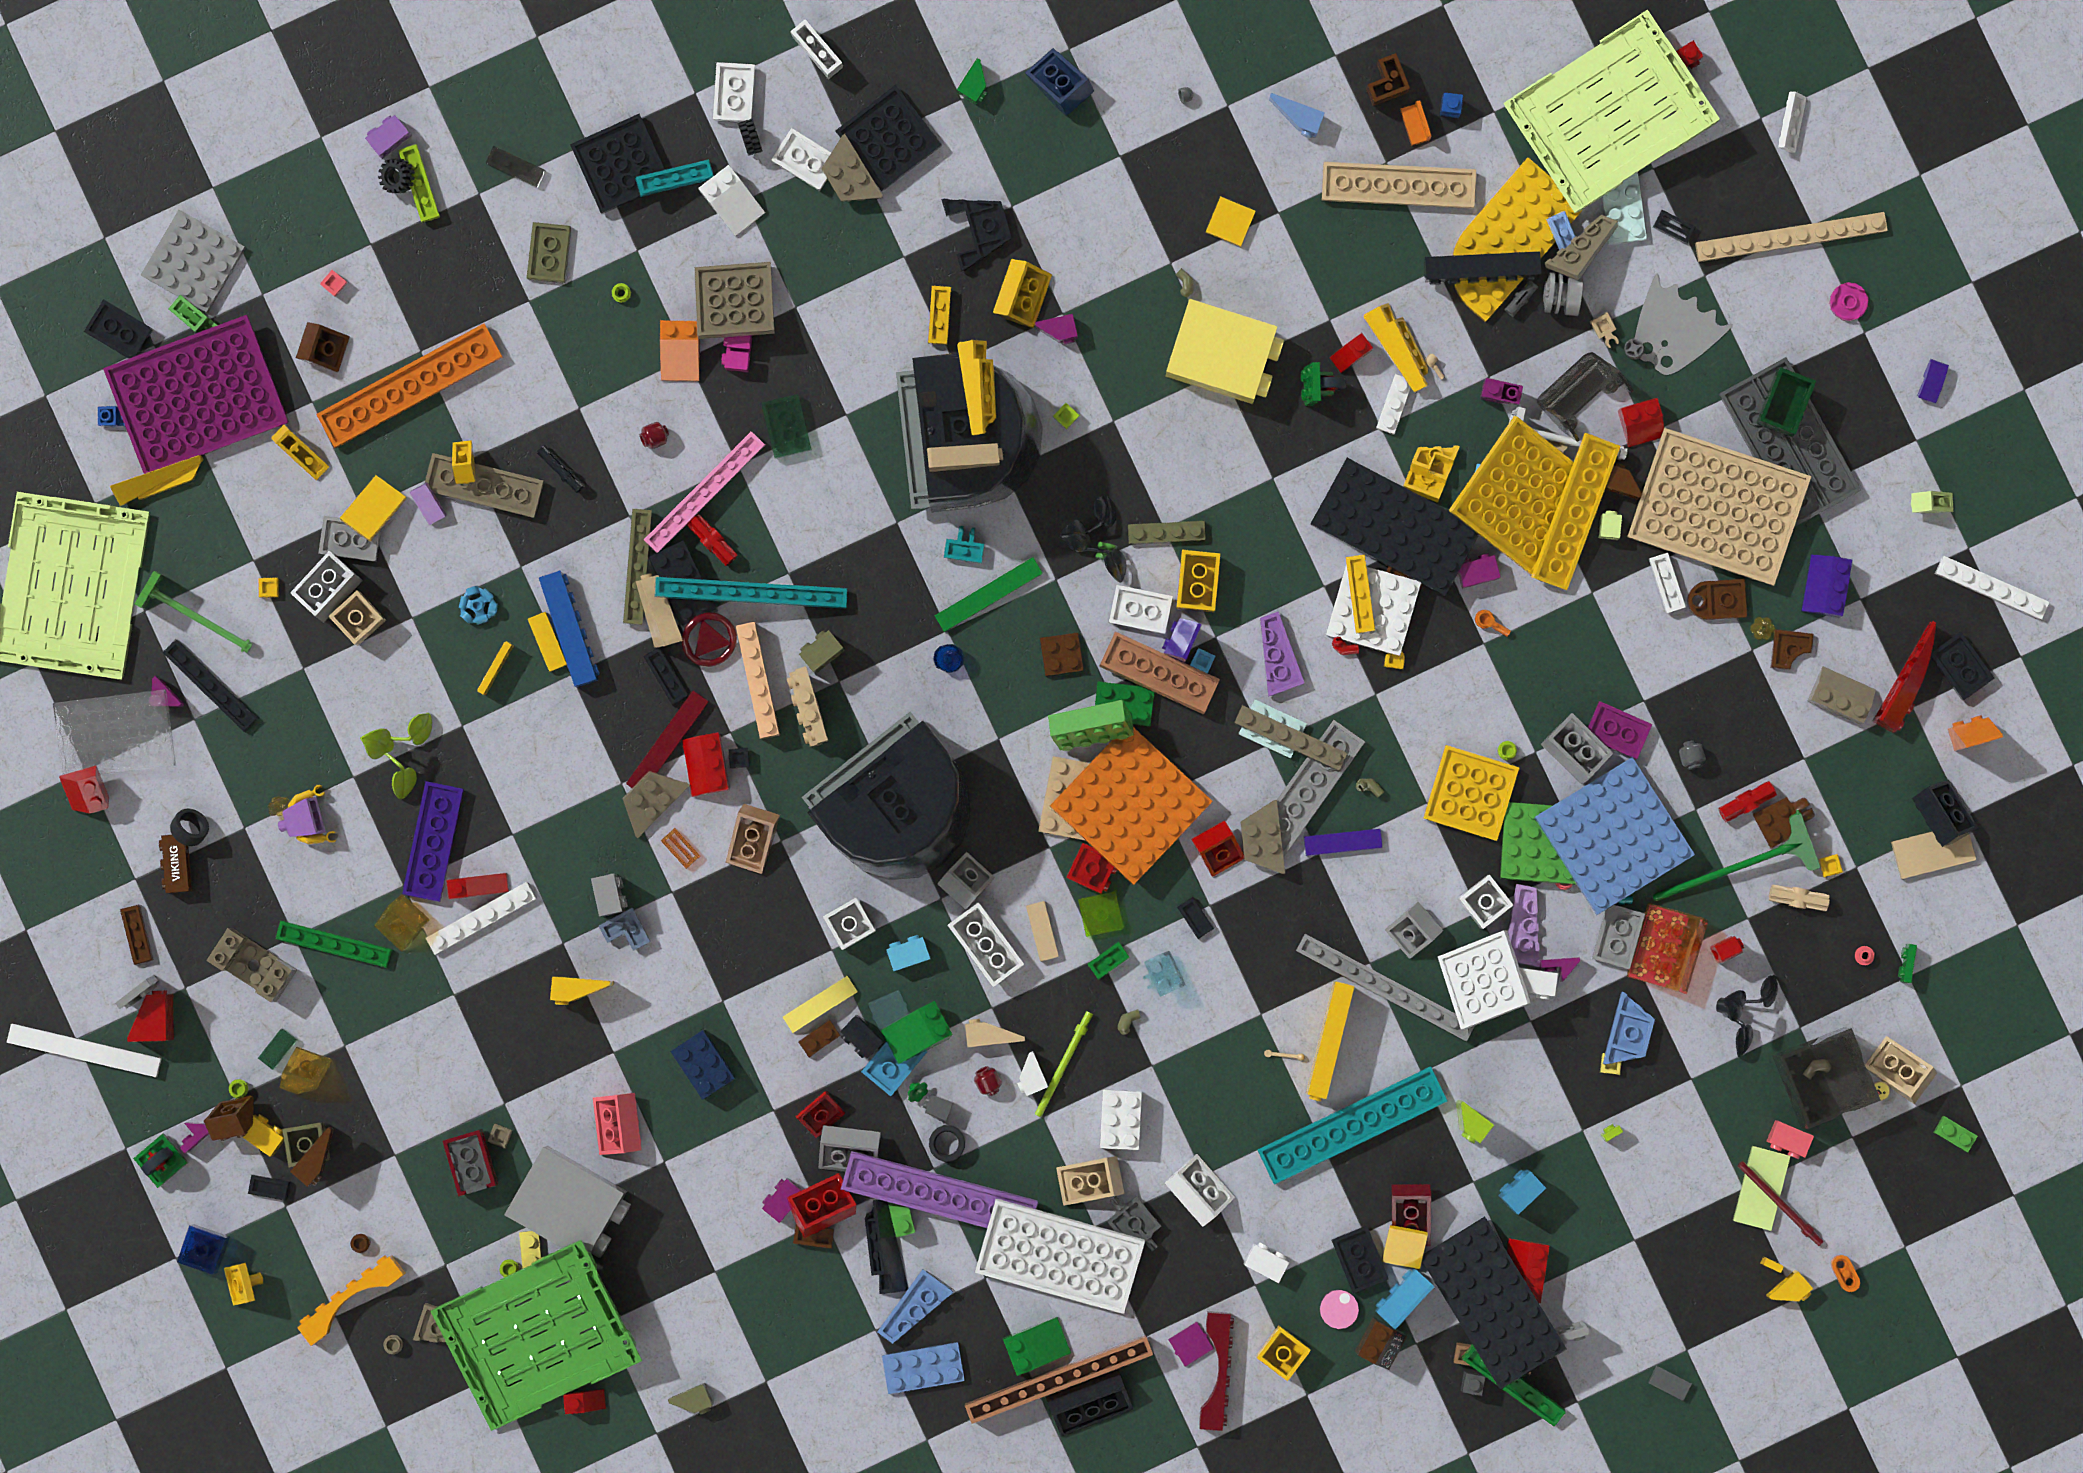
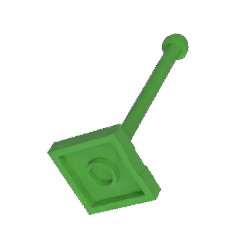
M153 571L134 603L135 605L145 609L151 598H156L241 647V652H249L253 645L249 639L246 641L242 640L161 593L158 586L163 580L164 575Z

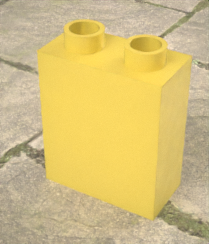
M1189 299L1165 377L1253 404L1255 395L1265 398L1267 396L1273 376L1263 373L1267 358L1278 361L1284 339L1275 337L1277 330L1275 325Z

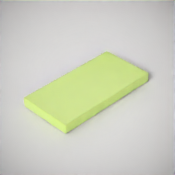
M1752 1146L1747 1165L1780 1197L1790 1156ZM1746 1174L1744 1175L1733 1221L1771 1231L1778 1206Z

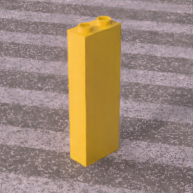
M1333 981L1306 1089V1094L1310 1095L1309 1099L1320 1102L1322 1098L1327 1099L1354 990L1352 985Z

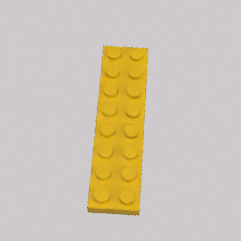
M1584 433L1533 570L1532 578L1564 590L1568 589L1621 446Z

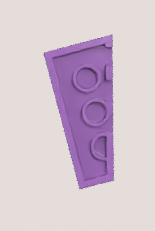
M1279 612L1261 617L1260 624L1269 697L1305 683Z

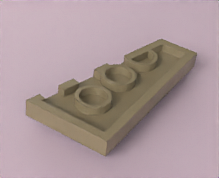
M1600 215L1584 229V233L1574 237L1571 240V244L1565 249L1561 248L1557 252V256L1552 260H1547L1545 262L1546 268L1579 280L1618 227V221Z

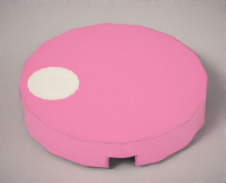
M1343 1290L1329 1292L1325 1295L1320 1305V1314L1324 1322L1330 1327L1337 1329L1346 1328L1353 1324L1359 1311L1358 1303L1354 1296Z

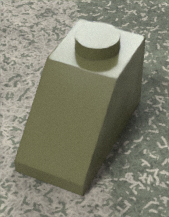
M705 1382L668 1399L669 1404L692 1413L699 1412L700 1415L710 1411V1406L714 1404Z

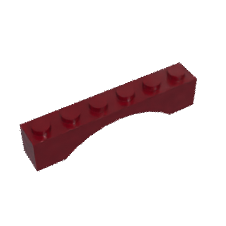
M1207 1311L1206 1332L1216 1348L1218 1376L1213 1392L1200 1408L1199 1429L1223 1431V1426H1227V1415L1224 1414V1407H1228L1229 1395H1225L1226 1387L1230 1386V1376H1227V1368H1231V1356H1228V1349H1232L1233 1337H1229L1230 1329H1234V1318L1228 1312Z

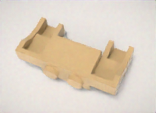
M805 666L790 672L787 682L789 688L794 689V695H791L793 705L798 706L799 713L796 714L799 725L803 724L806 733H803L805 743L810 744V747H815L828 741L808 670Z

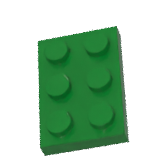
M1097 682L1095 705L1123 700L1132 714L1133 725L1150 727L1154 691L1141 686Z

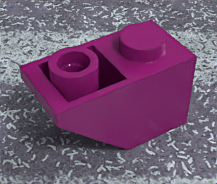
M1485 378L1480 399L1495 403L1519 405L1523 386Z

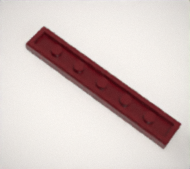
M695 691L691 692L626 782L629 787L633 788L649 771L659 772L709 701Z

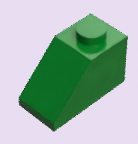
M978 58L957 88V94L975 105L979 101L982 103L987 95L981 60Z

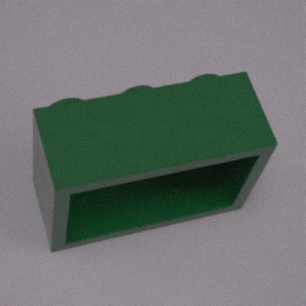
M1782 367L1777 369L1756 423L1790 437L1796 435L1816 381Z

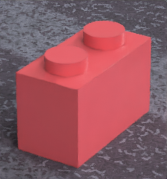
M1775 1120L1766 1142L1771 1143V1148L1780 1152L1782 1149L1789 1151V1156L1799 1159L1800 1156L1806 1157L1814 1136Z

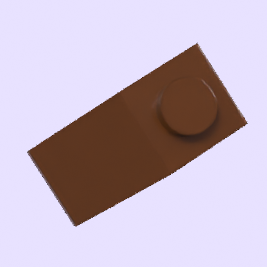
M1614 463L1605 490L1639 500L1642 493L1630 471L1626 470L1624 465Z

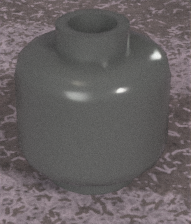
M1694 740L1683 743L1684 747L1679 749L1682 765L1688 767L1689 770L1702 767L1706 761L1703 745L1695 743Z

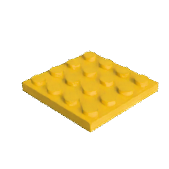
M1445 745L1423 819L1497 841L1519 767Z

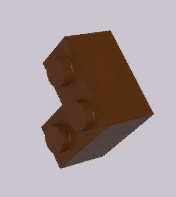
M1397 54L1379 59L1377 67L1382 79L1367 84L1366 87L1372 106L1407 94L1410 90Z

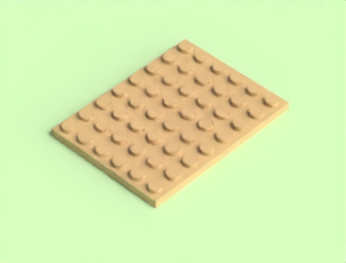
M1664 428L1627 537L1774 586L1811 476Z

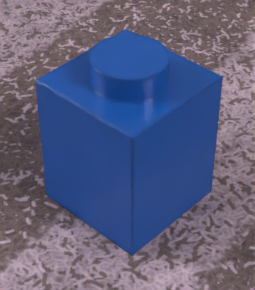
M1444 93L1440 116L1459 118L1463 95Z

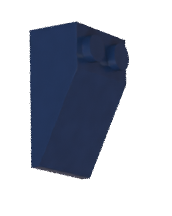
M1054 48L1025 72L1030 80L1065 116L1071 113L1094 92L1089 79Z

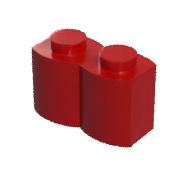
M1730 936L1710 946V950L1717 963H1724L1742 954V949L1744 948L1741 939L1735 936Z

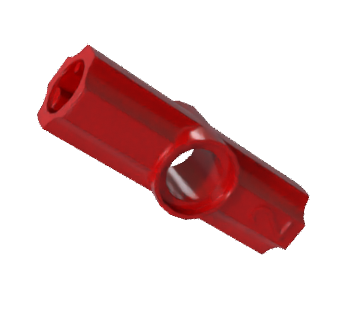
M699 513L687 523L693 533L700 538L701 543L711 553L713 552L725 566L732 563L738 556L724 541L725 539L714 527L712 528Z
M1770 781L1765 782L1753 790L1750 789L1736 796V799L1719 807V813L1725 823L1777 796L1776 790Z

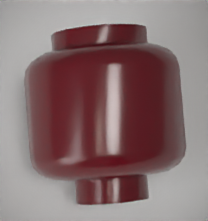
M653 422L642 427L639 437L644 447L655 449L667 443L669 431L665 425L662 426L659 422Z
M985 1066L976 1071L974 1083L981 1094L993 1096L1000 1091L999 1088L1002 1085V1080L995 1068Z

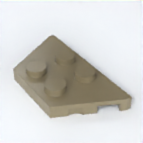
M845 134L842 135L821 168L840 201L849 202L852 200L861 201L883 198V195Z
M649 771L622 798L635 836L639 838L690 785L687 782Z
M1273 800L1240 822L1245 861L1285 874L1277 800Z

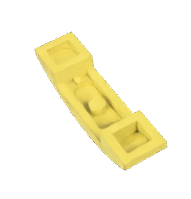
M846 976L783 1016V1019L792 1033H794L858 991L849 977Z

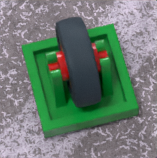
M1312 362L1301 371V381L1304 382L1301 397L1305 406H1312L1321 401V397L1332 396L1335 391L1346 388L1345 378L1334 377L1333 372H1320V362Z
M164 1133L133 1158L157 1188L161 1187L189 1163Z

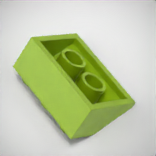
M1457 1100L1456 1109L1459 1130L1463 1132L1461 1136L1473 1144L1475 1142L1481 1143L1494 1124L1464 1101Z

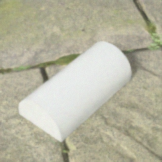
M979 902L947 925L992 987L1024 965Z

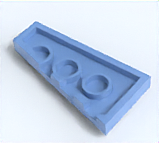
M922 1269L877 1333L893 1344L954 1291Z

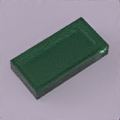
M281 1028L258 1059L274 1070L297 1039L284 1028Z

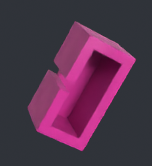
M752 335L724 337V346H727L726 354H722V365H725V370L749 372Z

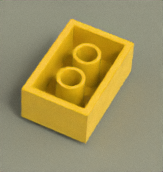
M1182 550L1176 609L1215 612L1220 553Z

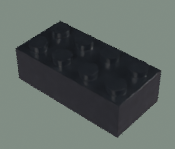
M684 540L649 557L659 577L703 580ZM669 598L683 627L697 615L718 611L714 601Z

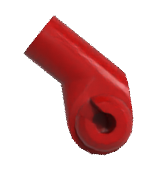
M1341 637L1333 638L1332 646L1340 655L1359 653L1358 644L1347 645Z

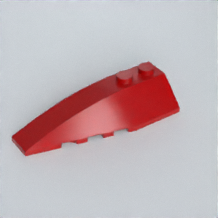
M1934 621L1929 622L1873 719L1874 723L1892 733L1901 730L1905 723L1903 718L1906 713L1910 714L1915 704H1913V701L1923 682L1933 648L1936 622Z

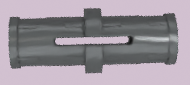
M1528 281L1522 290L1514 295L1515 298L1504 310L1514 317L1521 307L1528 303V299L1538 289V286L1532 281ZM1525 293H1527V294L1523 297V299L1518 303V305H1516V303L1520 300V298H1521Z

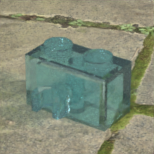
M1170 950L1144 962L1149 974L1143 976V979L1150 978L1152 981L1151 985L1147 986V988L1156 987L1160 997L1186 986Z

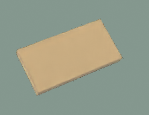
M1933 832L1891 842L1901 879L1976 860L1970 834L1945 847H1942L1937 842Z

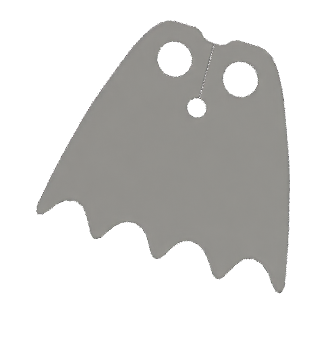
M1657 273L1648 290L1635 334V339L1640 340L1642 344L1645 342L1651 343L1653 351L1650 354L1643 353L1640 359L1645 362H1652L1655 369L1664 375L1675 373L1708 350L1733 324L1717 325L1715 320L1716 310L1705 313L1700 312L1697 309V297L1682 300L1678 295V285L1674 284L1668 288H1662ZM1663 340H1666L1668 342V345L1666 347H1662L1661 342ZM1663 356H1670L1672 358L1673 364L1670 367L1665 368L1661 365V358Z

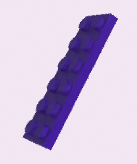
M425 781L402 892L403 895L441 902L464 789Z

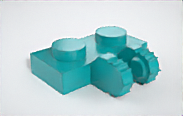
M959 526L957 540L946 539L944 558L982 563L984 544L974 542L976 528L971 527L968 542L962 541L964 526Z

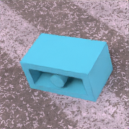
M918 935L907 938L908 942L901 944L900 941L889 944L890 948L886 950L893 971L931 959L923 937L919 938Z

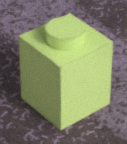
M1606 511V514L1603 513L1600 516L1598 538L1618 540L1620 538L1622 515H1617L1616 511Z

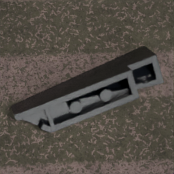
M873 1200L874 1207L864 1218L871 1275H879V1294L907 1291L908 1284L888 1202Z

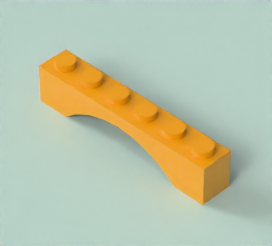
M384 1255L376 1262L378 1265L375 1268L371 1269L369 1267L361 1273L363 1276L358 1281L353 1279L346 1285L347 1289L344 1292H336L330 1297L331 1302L327 1305L322 1303L315 1309L317 1313L311 1317L308 1314L299 1321L301 1325L297 1328L310 1346L316 1344L330 1333L336 1313L351 1296L367 1288L388 1287L406 1274L393 1255L388 1258Z

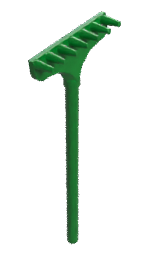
M1796 810V814L1789 817L1791 835L1778 848L1655 893L1653 899L1659 901L1781 854L1798 856L1802 859L1808 870L1812 871L1821 868L1801 812Z

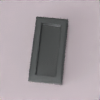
M1657 1365L1648 1381L1649 1384L1684 1401L1692 1385L1690 1382Z

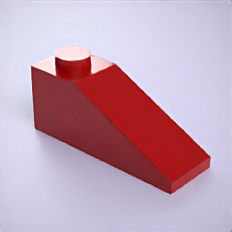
M507 873L446 880L448 898L451 900L509 892Z

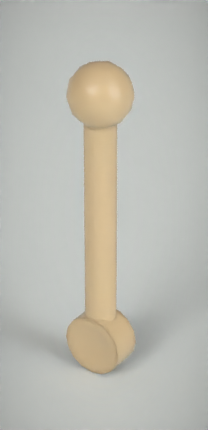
M1266 1050L1264 1053L1266 1057L1297 1058L1299 1061L1305 1058L1302 1053L1296 1055L1271 1052V1050Z

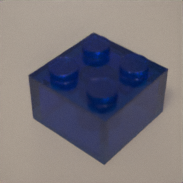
M195 1224L189 1225L177 1263L212 1275L217 1274L230 1236Z

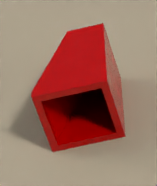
M167 990L152 991V995L145 996L127 1037V1042L174 1040L173 994H167Z

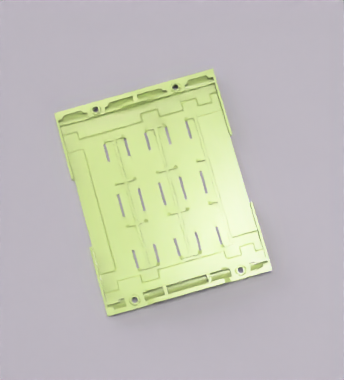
M1648 10L1600 40L1598 46L1555 74L1549 73L1503 103L1574 213L1594 203L1622 185L1623 181L1669 151L1673 152L1720 120L1697 82ZM1601 78H1603L1601 81H1599L1598 83H1596V84L1593 85L1592 87L1588 88L1589 86H1591L1592 84H1594L1595 82H1597L1598 80H1600ZM1667 97L1666 99H1664L1663 101H1661L1660 103H1658L1657 105L1654 106V104H1656L1657 102H1659V101L1662 100L1663 98ZM1621 106V108H1619L1609 116L1605 117L1606 115H1608L1609 113H1611L1612 111ZM1674 111H1676L1674 114H1672V115L1669 116L1668 118L1663 119V118L1667 117L1668 115H1670L1671 113H1673ZM1572 118L1570 121L1559 127L1561 124ZM1630 120L1629 123H1627V124L1624 125L1623 127L1619 128L1618 130L1614 131L1615 129H1617L1618 127L1622 126L1623 124H1625L1626 122H1628V121ZM1640 134V136H1638L1637 138L1633 139L1632 141H1630V142L1627 143L1626 145H1623V144H1625L1626 142H1628L1629 140H1631L1632 138H1634V137H1636L1637 135ZM1591 146L1590 148H1588L1587 150H1585L1584 152H1582L1581 154L1578 155V153H1580L1581 151H1583V150L1586 149L1587 147ZM1600 160L1598 163L1587 169V167L1591 166L1592 164Z
M17 492L8 548H11L2 604H0V661L122 680L125 673L132 630L131 618L139 569L142 568L150 513L104 504ZM45 528H46L45 539H44V542H43L44 531H45ZM63 530L62 541L60 545L61 533ZM80 533L79 544L77 548L78 535ZM97 536L96 546L94 550L95 537ZM113 538H114L112 553H110V552H111V546H112V540H113ZM38 570H39L37 588H35V586H36V580H37V573H38ZM55 572H56L54 590L52 591L53 582H54V576H55ZM72 575H73L72 586H71V592H70V594H69L70 584H71V578H72ZM90 578L88 595L86 596L88 580ZM106 580H107L106 591H105V597H104V599H103L104 588H105V582H106ZM30 616H32V618H31V624H30V630L28 631L29 622H30ZM47 618H48L49 620H48V626H47V633H45L46 624H47ZM64 621H66V623H65V629H64V635L62 636L63 627H64ZM81 624H83V625H82V631H81V637H80V639H79ZM98 626H100L98 640L96 641Z

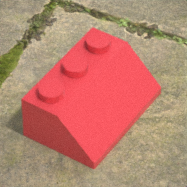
M635 1093L594 1097L593 1105L599 1155L642 1150Z

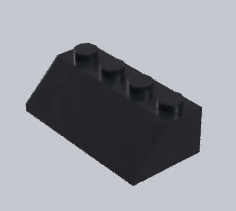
M1119 1370L1090 1379L1046 1397L1061 1437L1133 1410Z

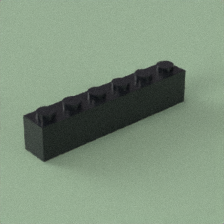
M1540 251L1424 258L1425 283L1429 282L1430 285H1441V282H1449V284L1454 285L1460 284V281H1468L1469 284L1479 283V280H1487L1488 283L1498 282V279L1514 282L1518 281L1517 278H1525V281H1534L1541 275Z

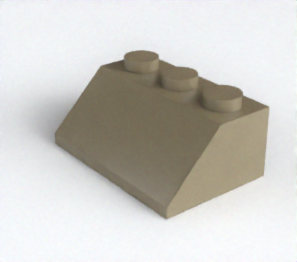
M1822 666L1807 701L1857 724H1864L1871 709L1876 689Z

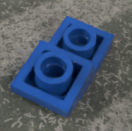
M118 406L98 407V426H125Z

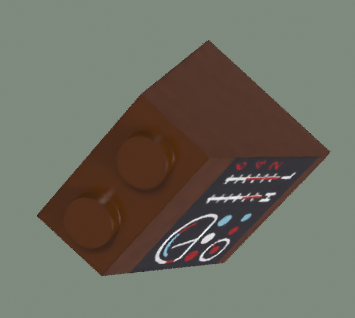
M1373 1317L1355 1352L1367 1361L1389 1370L1407 1335Z

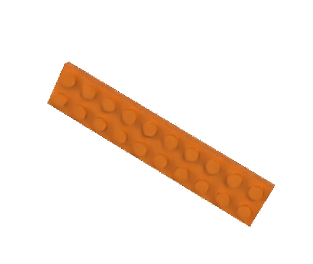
M485 323L316 415L333 447L337 448L503 358Z

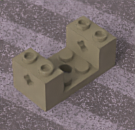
M227 928L206 960L218 969L228 971L256 990L255 993L271 1003L277 1002L297 969L234 928ZM252 960H257L259 963V968L256 971H252L249 967V963Z

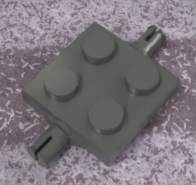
M1117 1196L1114 1197L1116 1202L1111 1199L1110 1202L1117 1210L1107 1222L1114 1231L1144 1239L1145 1244L1150 1250H1155L1158 1246L1151 1237L1161 1225L1136 1196L1125 1204H1122Z

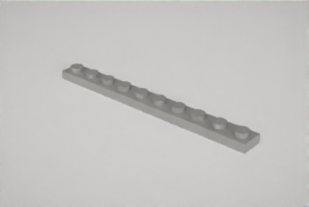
M1304 934L1296 949L1297 952L1464 1041L1468 1040L1475 1027L1472 1026L1461 1030L1455 1013L1307 934Z

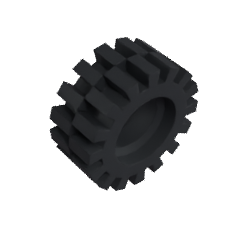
M753 119L739 122L738 126L748 156L763 152Z
M404 159L384 161L385 164L381 165L383 169H379L381 176H378V179H382L379 182L380 185H384L382 189L387 190L388 193H406V191H409L411 189L409 186L414 184L411 180H415V177H412V174L415 172L410 170L412 165L408 164L409 162ZM396 169L400 175L398 183L394 181L393 177Z

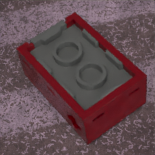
M483 1129L442 1141L458 1197L498 1185Z

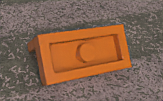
M1420 100L1416 101L1414 105L1401 108L1400 112L1411 146L1429 141L1431 133Z

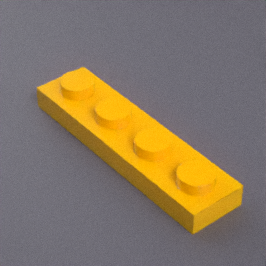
M1365 555L1346 557L1356 634L1375 631Z

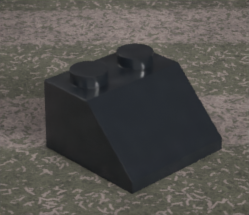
M855 1015L840 1031L843 1034L841 1038L848 1045L852 1043L856 1047L854 1051L861 1058L865 1056L868 1059L884 1043L858 1015Z

